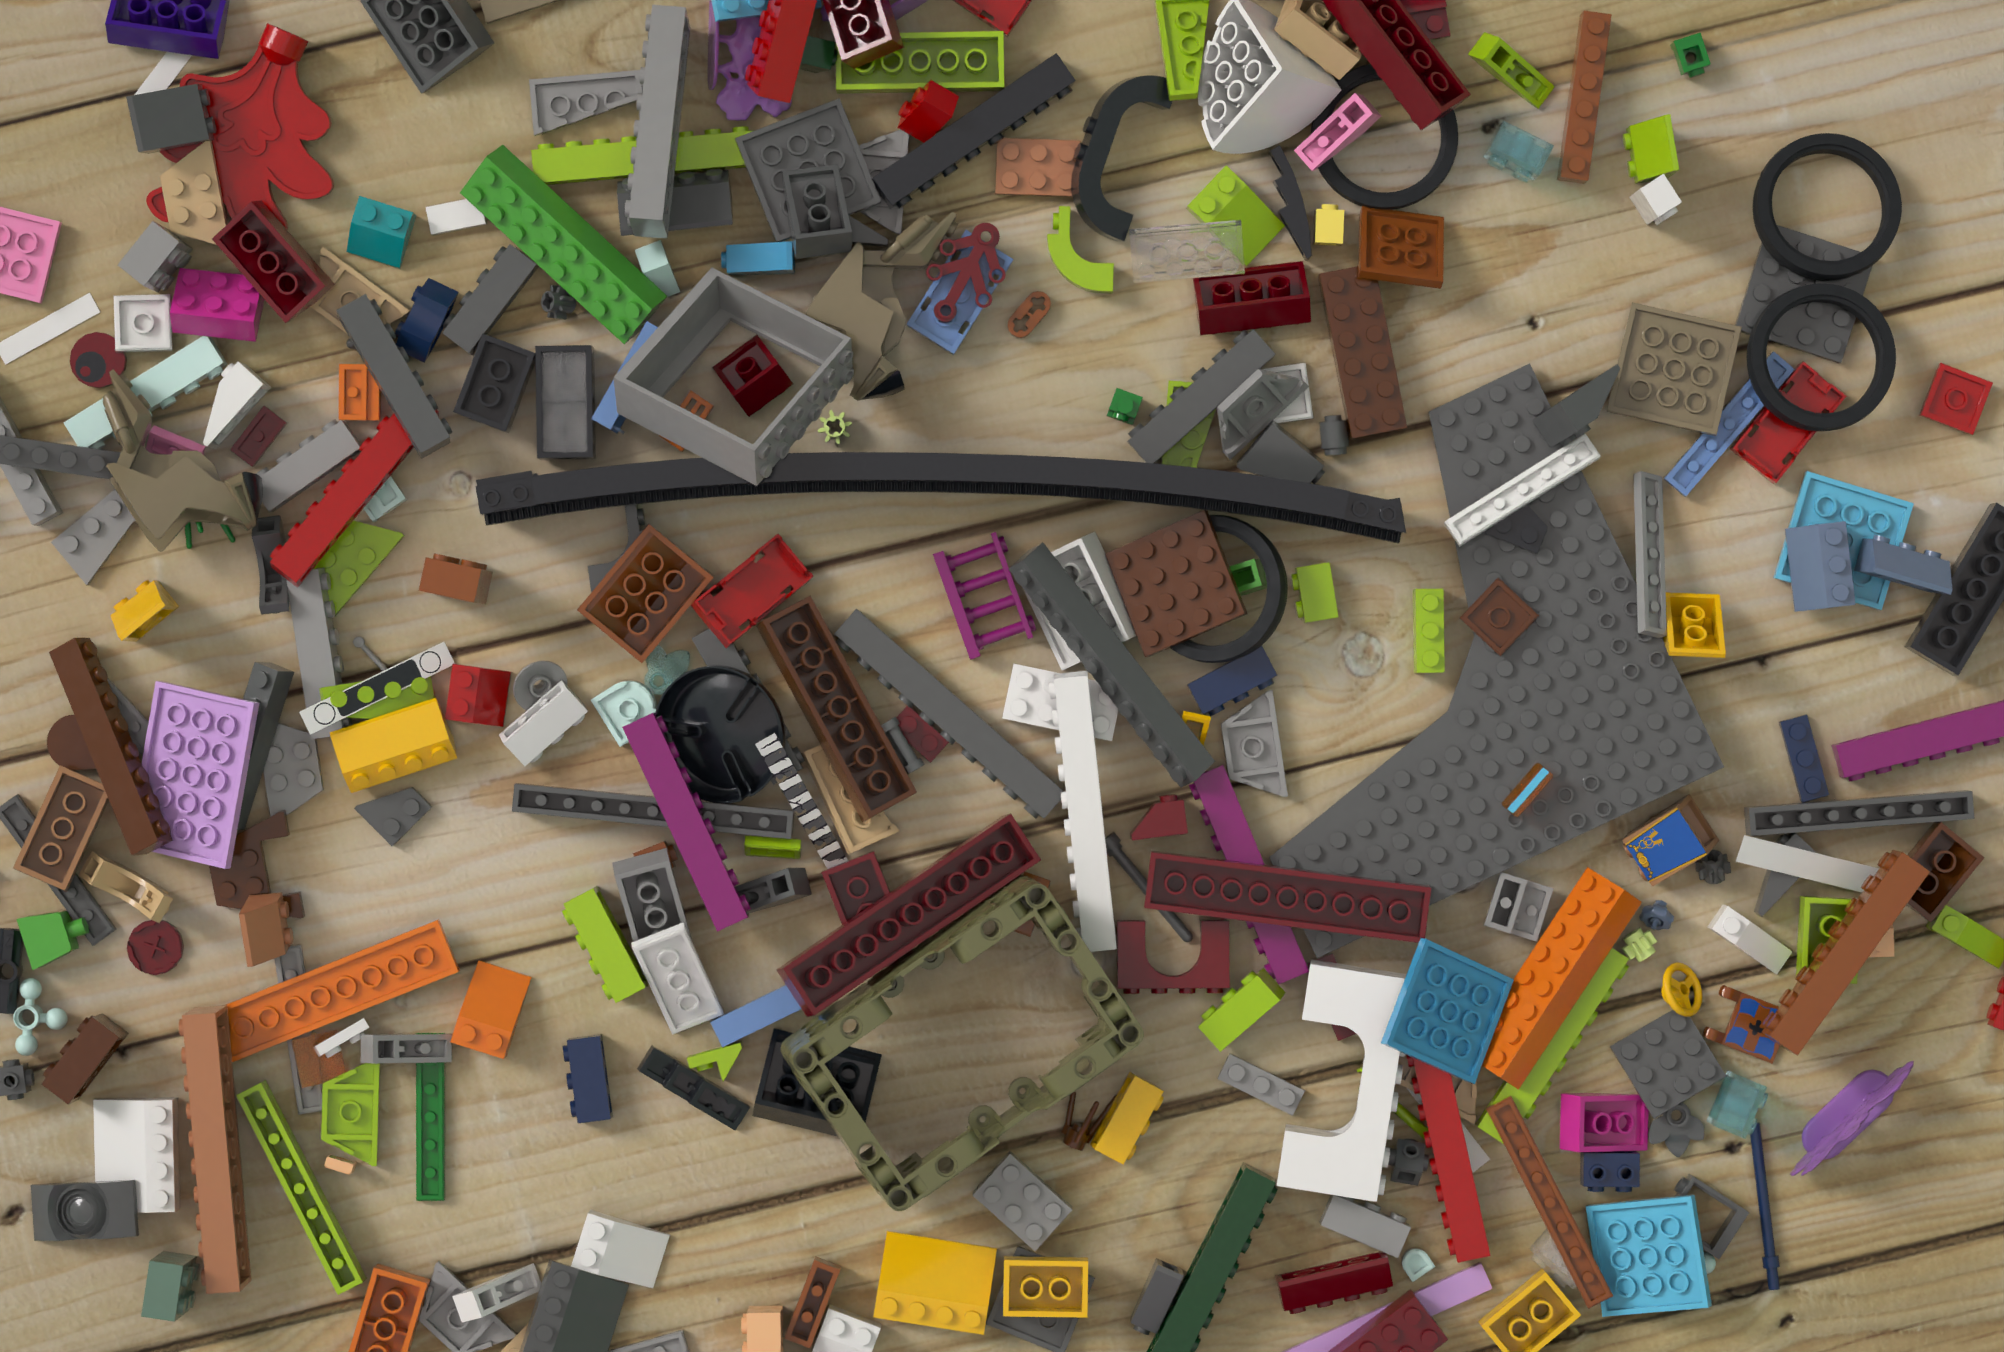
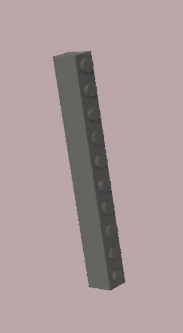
M1042 542L1028 550L1009 568L1016 582L1024 588L1033 603L1039 607L1049 620L1050 625L1065 640L1069 649L1076 654L1085 669L1091 673L1101 686L1102 691L1109 696L1121 715L1128 720L1135 729L1136 734L1143 739L1153 752L1154 757L1161 762L1180 788L1196 781L1215 760L1046 545Z
M858 609L834 633L838 637L835 642L847 653L852 649L859 655L856 660L867 671L871 668L875 669L880 674L877 679L889 690L894 686L901 692L898 697L909 708L913 705L917 706L922 711L919 716L931 727L936 723L942 728L943 731L940 735L951 745L955 742L959 743L964 748L961 753L972 763L978 760L984 765L985 768L982 772L993 782L997 778L1006 785L1003 790L1014 800L1020 797L1027 804L1024 809L1035 819L1039 815L1045 818L1061 800V792L1064 791Z
M524 783L514 784L512 812L668 827L654 796ZM702 801L704 807L700 811L704 819L710 818L716 832L785 839L792 838L795 814L793 810Z

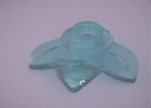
M657 645L646 659L649 671L644 678L645 686L653 694L662 695L675 679L687 671L690 663L689 652L677 650L667 655L664 649ZM658 675L664 680L663 684L659 687L653 683L654 677Z

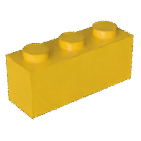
M1129 1072L1090 1145L1096 1151L1124 1165L1126 1159L1130 1160L1134 1155L1137 1147L1135 1143L1138 1137L1146 1133L1150 1125L1148 1119L1153 1110L1157 1111L1161 1106L1164 1091L1155 1084Z

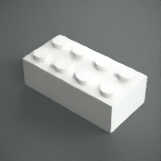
M1013 664L1002 718L1059 730V726H1053L1052 710L1057 709L1056 699H1050L1049 682H1054V674L1058 673ZM1088 679L1095 738L1112 741L1118 708L1109 696L1102 691L1097 681Z

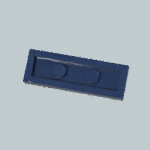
M1807 714L1780 721L1779 726L1800 801L1803 803L1828 796V788Z

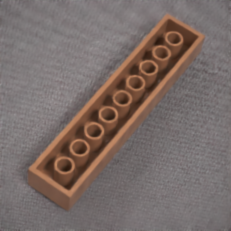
M228 1006L194 1007L183 1014L182 1019L179 1020L180 1036H184L185 1045L181 1049V1059L187 1068V1075H184L185 1092H189L190 1102L186 1105L187 1119L191 1120L192 1130L189 1131V1145L194 1147L191 1171L193 1175H196L197 1186H194L193 1195L195 1203L199 1204V1214L196 1215V1227L198 1231H201L202 1238L198 1245L199 1257L203 1258L204 1269L201 1270L202 1286H206V1294L240 1292L252 1280Z

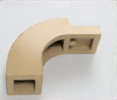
M94 851L90 853L79 874L90 885L126 901L149 919L158 923L168 912L170 903L173 900L168 895L169 892L156 883Z

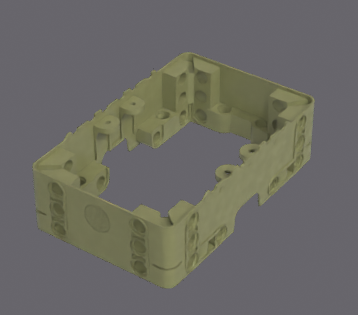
M1020 875L940 929L936 934L918 944L916 948L897 959L889 967L875 974L873 978L850 992L839 1002L831 1005L825 1012L808 1021L782 1042L781 1053L793 1070L794 1076L811 1096L849 1151L866 1180L893 1210L904 1211L937 1190L979 1160L985 1153L1000 1144L999 1137L1028 1115L1039 1109H1049L1113 1065L1142 1042L1144 1031L1132 1014L1127 1002L1109 980L1070 922L1068 915L1058 901L1055 900L1049 889L1026 875ZM1031 919L1037 929L1044 932L1043 934L1052 948L1061 955L1070 957L1082 975L1081 989L1085 995L1083 997L1098 1017L1097 1025H1094L1076 1038L1080 1047L1060 1060V1064L1047 1074L1038 1076L1043 1083L1041 1088L1030 1078L1019 1077L1014 1079L1008 1088V1095L1014 1104L1010 1109L998 1116L991 1107L979 1105L969 1114L968 1130L951 1142L947 1140L923 1158L915 1152L900 1164L894 1166L825 1063L885 1022L892 1015V1011L881 996L893 998L899 995L904 988L903 976L919 965L927 970L939 967L945 958L944 950L948 947L951 948L962 964L967 963ZM993 920L995 922V930L991 934L985 935L983 932L984 924L987 921ZM1064 935H1067L1072 943L1067 948L1061 947V938ZM1098 981L1100 985L1092 990L1093 983ZM848 1019H855V1029L852 1032H844V1022ZM1021 1088H1025L1026 1092L1024 1094H1020L1019 1090ZM831 1099H841V1106L838 1110H828V1103ZM981 1116H985V1122H980ZM863 1145H872L870 1148H868L866 1151L860 1154V1149Z

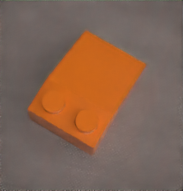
M478 960L450 1042L498 1058H506L532 977Z

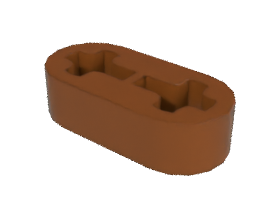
M1041 291L1033 292L1018 307L1008 321V330L1012 336L1016 338L1028 336L1045 317L1051 305L1047 294ZM1041 297L1044 298L1043 305L1046 308L1043 311L1037 309L1033 315L1029 313L1033 307L1031 300L1033 298L1037 300ZM1025 315L1030 317L1025 323L1026 328H1028L1025 332L1022 330L1015 332L1013 330L1015 328L1013 323L1015 319L1020 321Z

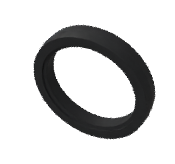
M1371 64L1355 68L1347 72L1340 80H1336L1341 91L1324 111L1312 121L1311 134L1332 115L1339 101L1348 92L1367 82L1382 80ZM1452 110L1439 119L1441 144L1435 164L1422 180L1409 188L1396 192H1375L1364 189L1350 181L1339 170L1333 157L1318 167V169L1334 191L1356 205L1393 210L1415 204L1426 198L1440 186L1454 163L1458 147V124L1455 112Z
M1833 133L1809 135L1779 150L1762 170L1753 197L1755 228L1769 254L1789 271L1805 278L1821 281L1845 279L1874 265L1892 244L1899 228L1902 213L1899 185L1886 161L1865 143L1849 136ZM1824 153L1847 158L1859 165L1870 176L1878 190L1882 206L1879 230L1872 243L1864 251L1853 257L1838 261H1824L1811 258L1792 247L1785 240L1776 225L1772 209V196L1777 179L1788 165L1808 155Z
M1835 284L1805 285L1794 288L1777 297L1759 316L1752 329L1747 346L1748 374L1753 389L1760 401L1780 420L1791 426L1808 431L1838 430L1851 426L1865 418L1879 405L1886 395L1893 380L1896 367L1894 338L1882 313L1861 294ZM1810 302H1825L1840 306L1854 314L1864 324L1872 338L1876 354V366L1872 382L1860 400L1845 410L1833 413H1815L1799 408L1779 392L1770 377L1766 359L1769 336L1783 314L1798 305Z
M1209 515L1216 532L1234 535L1254 550L1263 565L1267 582L1266 601L1261 615L1253 627L1243 636L1230 643L1217 646H1206L1189 639L1170 648L1178 654L1195 661L1221 663L1239 659L1252 653L1270 638L1284 614L1288 595V583L1285 566L1280 554L1273 543L1261 531L1238 518L1225 515Z

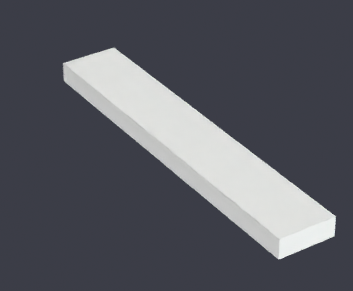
M1585 433L1444 522V525L1460 547L1599 460L1601 455Z

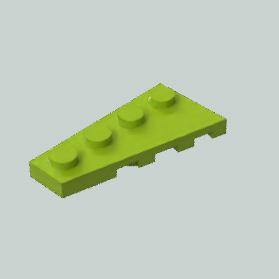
M431 676L425 679L422 677L415 678L411 686L401 690V686L397 682H389L384 688L387 698L346 718L372 719L433 699L435 697ZM362 681L319 688L321 701L330 697L333 706L343 707L347 702V696L343 690ZM369 686L361 687L357 693L358 699L363 703L371 702L374 698L373 689Z

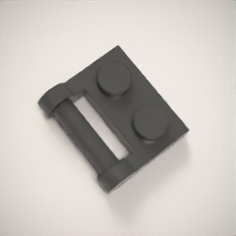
M894 717L882 724L881 727L907 774H910L925 764L921 758H917L898 726L900 722L897 717Z

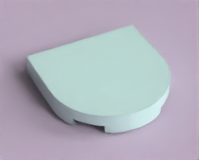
M632 680L619 682L591 699V702L619 747L629 742L622 727L656 712L657 702L652 691L644 684Z

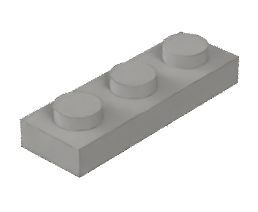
M1230 1053L1217 1078L1292 1116L1305 1092L1304 1089Z

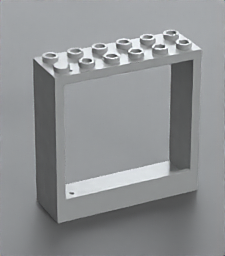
M711 268L614 376L617 413L757 486L764 477L770 476L775 464L787 456L793 443L803 437L810 423L820 417L822 409L828 402L834 401L840 388L851 381L854 375L851 338ZM730 321L820 366L754 444L663 398Z

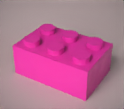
M180 268L170 308L172 333L256 342L265 299L244 275Z

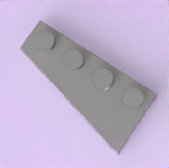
M640 70L529 79L534 136L636 102L638 93L642 94V84H640L639 80Z

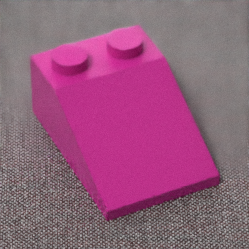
M1561 1093L1560 1149L1573 1152L1648 1150L1649 1111L1639 1094Z

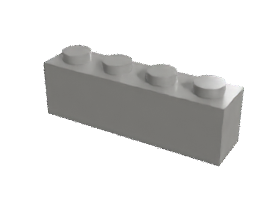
M335 419L322 428L324 433L316 438L313 435L306 438L299 444L301 449L293 454L290 451L283 454L276 460L278 465L270 470L266 467L256 473L262 478V503L269 512L276 511L361 452L359 450L360 442L345 421L337 422Z

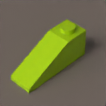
M1484 32L1468 53L1488 73L1537 109L1540 108L1555 87L1497 36Z
M1947 905L1932 922H1928L1926 928L1998 969L2004 961L2003 938Z

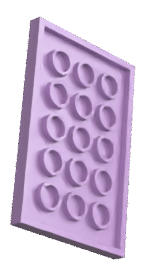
M163 681L155 682L141 764L149 775L150 786L159 800V808L163 818L169 824L170 835L173 841L152 852L223 869L231 868L259 708L258 702Z

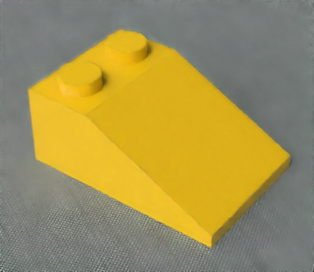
M146 580L135 589L137 594L130 600L126 597L113 607L116 611L110 616L121 641L137 642L179 608V605L159 581L153 580L150 582Z
M1666 592L1667 636L1662 638L1668 655L1725 658L1726 650L1720 595Z

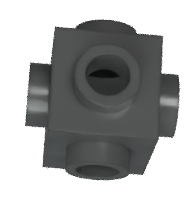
M19 1059L2 1061L3 1066H0V1096L7 1095V1100L24 1098V1093L32 1091L31 1086L35 1084L33 1069H29L28 1063L20 1064Z
M1414 1139L1397 1140L1395 1148H1390L1388 1165H1392L1390 1181L1418 1186L1423 1171H1427L1429 1155L1425 1154V1143L1417 1142Z

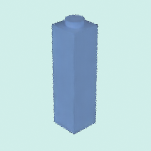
M784 985L712 1020L710 1023L721 1046L724 1047L801 1010V1007L788 987Z

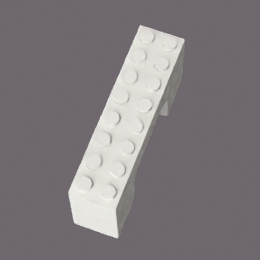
M1311 959L1302 1020L1340 1025L1353 1030L1363 1042L1365 1049L1356 1111L1352 1119L1345 1126L1336 1130H1321L1286 1124L1277 1186L1377 1202L1378 1195H1384L1386 1175H1382L1381 1172L1382 1167L1388 1168L1390 1148L1385 1146L1386 1140H1392L1394 1120H1390V1113L1397 1111L1399 1096L1398 1092H1394L1395 1084H1401L1403 1065H1399L1398 1061L1399 1056L1405 1057V1054L1381 1044L1407 974Z

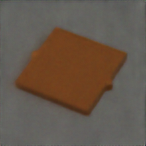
M337 1030L319 1034L312 1032L311 1036L291 1040L301 1088L317 1084L323 1085L324 1082L346 1072L341 1051L327 1058L325 1054L318 1057L313 1048L337 1034Z

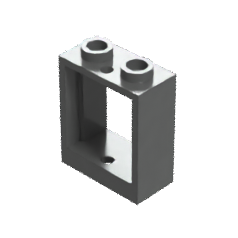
M1688 1174L1686 1178L1682 1177L1675 1186L1674 1191L1677 1192L1675 1196L1687 1195L1693 1185L1732 1209L1711 1243L1708 1244L1702 1240L1703 1249L1720 1259L1749 1212L1691 1174Z

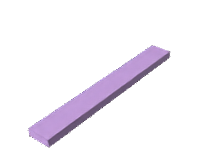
M1481 1262L1413 1293L1429 1314L1433 1316L1493 1288ZM1391 1303L1282 1352H1328Z

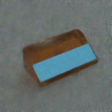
M1536 763L1505 798L1502 806L1515 817H1519L1553 778V774L1540 763Z

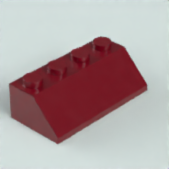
M251 201L212 238L216 245L285 323H288L315 304L335 285L262 201Z
M1303 261L1192 274L1200 335L1311 322L1310 294Z
M1382 1251L1275 1275L1282 1308L1284 1311L1289 1310L1290 1314L1306 1311V1306L1315 1304L1317 1308L1333 1305V1300L1344 1298L1345 1302L1361 1298L1360 1294L1371 1292V1295L1384 1294L1388 1292L1387 1288L1393 1287L1388 1256Z

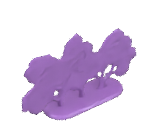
M709 0L708 87L709 90L715 88L718 73H722L727 79L726 87L718 94L716 99L720 109L726 112V118L736 121L747 120L756 105H760L763 111L771 114L773 117L779 116L782 111H787L791 107L792 99L790 103L757 96L747 85L748 81L745 80L746 69L749 64L752 65L755 55L752 53L753 43L756 37L759 38L762 28L759 26L760 17L736 19L737 25L734 34L731 36L719 35V22H715L712 1ZM719 42L727 43L732 55V61L723 65H718ZM730 72L738 73L739 77L737 79L732 78Z
M1910 1061L1903 1067L1895 1069L1889 1076L1873 1069L1863 1071L1848 1083L1803 1128L1802 1143L1807 1154L1796 1164L1790 1175L1795 1176L1803 1170L1801 1174L1803 1176L1814 1170L1823 1160L1831 1159L1844 1150L1888 1108L1893 1101L1894 1093L1901 1088L1904 1080H1906L1911 1072L1914 1061Z

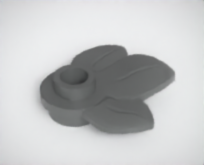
M1681 1103L1652 1121L1648 1132L1649 1142L1651 1144H1658L1664 1141L1669 1151L1676 1157H1680L1686 1151L1690 1139L1704 1140V1126L1698 1118L1691 1115L1687 1105ZM1674 1110L1681 1112V1117L1678 1120H1673L1671 1117Z

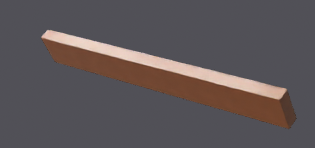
M1508 1096L1487 1107L1486 1110L1587 1308L1589 1309L1613 1297L1511 1096Z

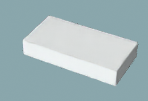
M467 199L426 207L431 235L486 225L485 216Z

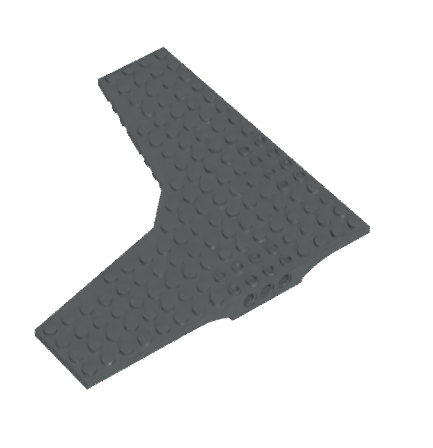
M1530 363L1429 411L1450 518L1563 447L1561 443H1558L1550 448L1533 422V419L1551 408ZM1579 471L1527 504L1548 527L1538 554L1485 534L1486 531L1460 547L1455 541L1468 608L1499 577L1539 617L1501 657L1473 632L1474 639L1448 711L1269 858L1273 866L1428 885L1431 887L1430 906L1724 768L1672 657L1668 655L1663 639L1638 633L1637 585L1582 471ZM1545 768L1549 773L1514 813L1510 812L1507 808L1539 771ZM1303 928L1317 958L1364 937Z

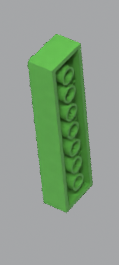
M501 145L486 156L461 190V195L623 344L627 343L641 331L646 321H649L667 298L664 292L504 145Z

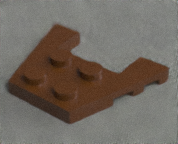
M285 810L279 811L273 816L236 834L230 869L209 865L217 906L242 909L249 895L271 893L262 840L290 835ZM301 891L283 894V900L287 901L289 905V917L304 918L305 912Z

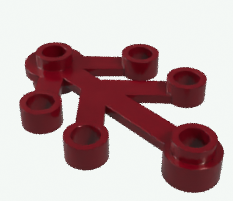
M981 223L973 229L970 236L956 240L945 239L940 243L939 251L944 256H951L959 249L974 247L968 257L941 265L931 264L926 269V276L931 281H937L944 275L960 271L946 299L939 301L934 307V315L939 321L949 322L956 316L957 309L955 304L970 276L976 293V305L980 308H986L992 303V296L986 290L978 262L984 252L990 268L988 273L989 280L993 283H1000L1005 279V270L1000 267L995 250L1000 234L993 224ZM984 231L989 232L991 235V239L988 242L981 240L980 236ZM944 243L952 244L953 250L951 253L943 251ZM932 267H936L940 271L939 276L936 278L931 277L929 274V270ZM993 270L1001 271L1002 278L1000 280L992 278ZM981 294H985L989 298L986 305H982L978 301ZM943 305H947L951 309V313L948 316H944L940 312Z

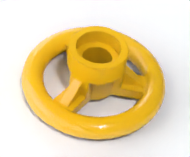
M1677 962L1669 965L1663 975L1662 997L1677 1014L1684 1017L1693 1016L1699 1011L1702 1004V988L1699 979L1694 971L1683 963ZM1675 971H1681L1686 975V978L1678 982L1672 978V975ZM1691 986L1693 987L1694 991V1002L1692 1006L1689 1000V988Z

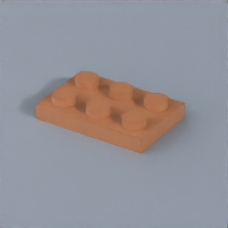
M1003 138L997 143L995 195L1072 197L1071 179L1076 162L1074 153L1081 141Z

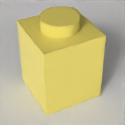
M1322 204L1321 209L1315 210L1313 245L1341 246L1343 244L1345 210H1338V205Z

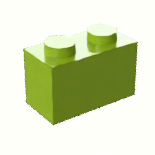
M1330 562L1295 568L1296 574H1291L1293 590L1299 591L1300 601L1295 602L1298 618H1303L1304 623L1338 618Z

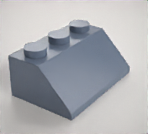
M1846 521L1786 528L1785 537L1794 612L1856 605Z
M1874 535L1873 539L1863 538L1854 571L1930 593L1951 595L1950 561L1940 559L1941 553L1925 550L1924 554L1915 551L1916 546L1899 542V546L1889 544V538Z

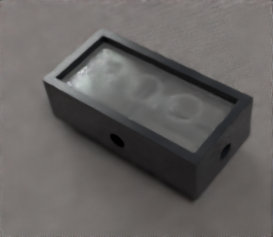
M592 345L535 346L537 458L540 460L596 459L595 421L591 419L595 413L594 347Z

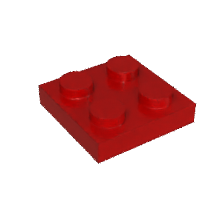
M1939 363L1919 416L1973 435L1993 382Z

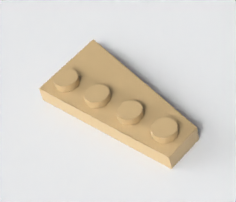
M821 745L802 753L848 855L899 832L895 824H892L886 817L884 811L864 822L861 821Z

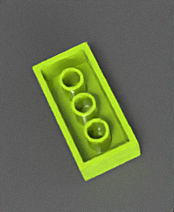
M596 886L564 903L566 909L562 913L569 925H575L579 933L575 937L581 949H587L592 958L588 962L595 975L601 974L605 982L601 986L609 1000L613 998L615 1003L646 988L649 983L645 975H643L641 967L599 887Z

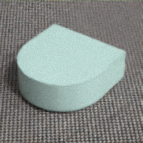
M1419 1248L1407 1250L1402 1257V1267L1412 1282L1436 1267L1427 1253Z

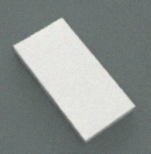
M684 922L631 943L632 949L672 1035L724 1015L723 1008Z

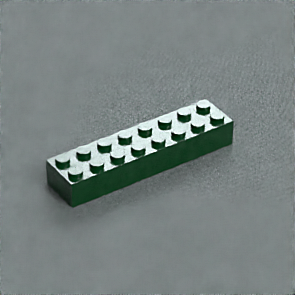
M1244 1162L1242 1163L1168 1308L1157 1334L1154 1335L1146 1352L1196 1351L1201 1341L1199 1338L1201 1328L1207 1329L1214 1315L1212 1313L1213 1310H1211L1214 1303L1220 1304L1226 1292L1224 1284L1228 1277L1231 1279L1234 1277L1239 1267L1237 1258L1240 1252L1246 1253L1252 1241L1250 1233L1253 1227L1258 1229L1265 1216L1262 1210L1265 1203L1271 1204L1277 1193L1276 1182L1272 1176Z

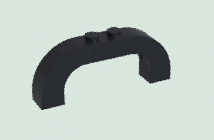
M1153 75L1131 77L1109 88L1097 102L1092 116L1086 119L1083 127V132H1085L1083 142L1078 144L1074 153L1076 162L1072 172L1071 191L1075 207L1083 221L1091 229L1115 241H1125L1133 214L1119 210L1107 202L1101 190V175L1121 117L1130 106L1140 102L1161 110L1170 109L1172 101H1169L1165 77Z

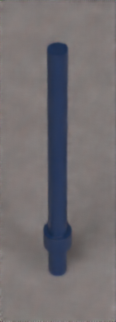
M1760 1122L1749 1123L1765 1255L1762 1257L1763 1268L1767 1272L1768 1289L1779 1290L1777 1267H1780L1779 1255L1775 1253Z

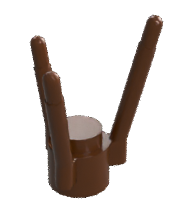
M1076 1092L1070 1094L1066 1120L1061 1131L1065 1134L1063 1142L1071 1148L1083 1151L1086 1143H1090L1092 1136L1101 1125L1117 1094L1108 1103L1090 1129L1088 1126L1096 1113L1099 1102H1094L1083 1124L1074 1122L1072 1126Z

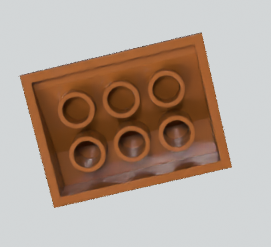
M648 524L577 610L639 662L643 663L714 577L653 526Z

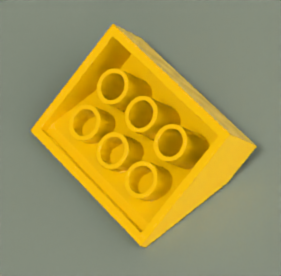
M887 1231L873 1318L984 1335L997 1248Z

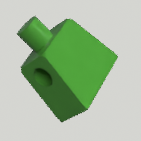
M68 911L31 915L16 919L32 970L46 966L78 949L79 944L76 937L89 933L86 919L82 917L71 921Z

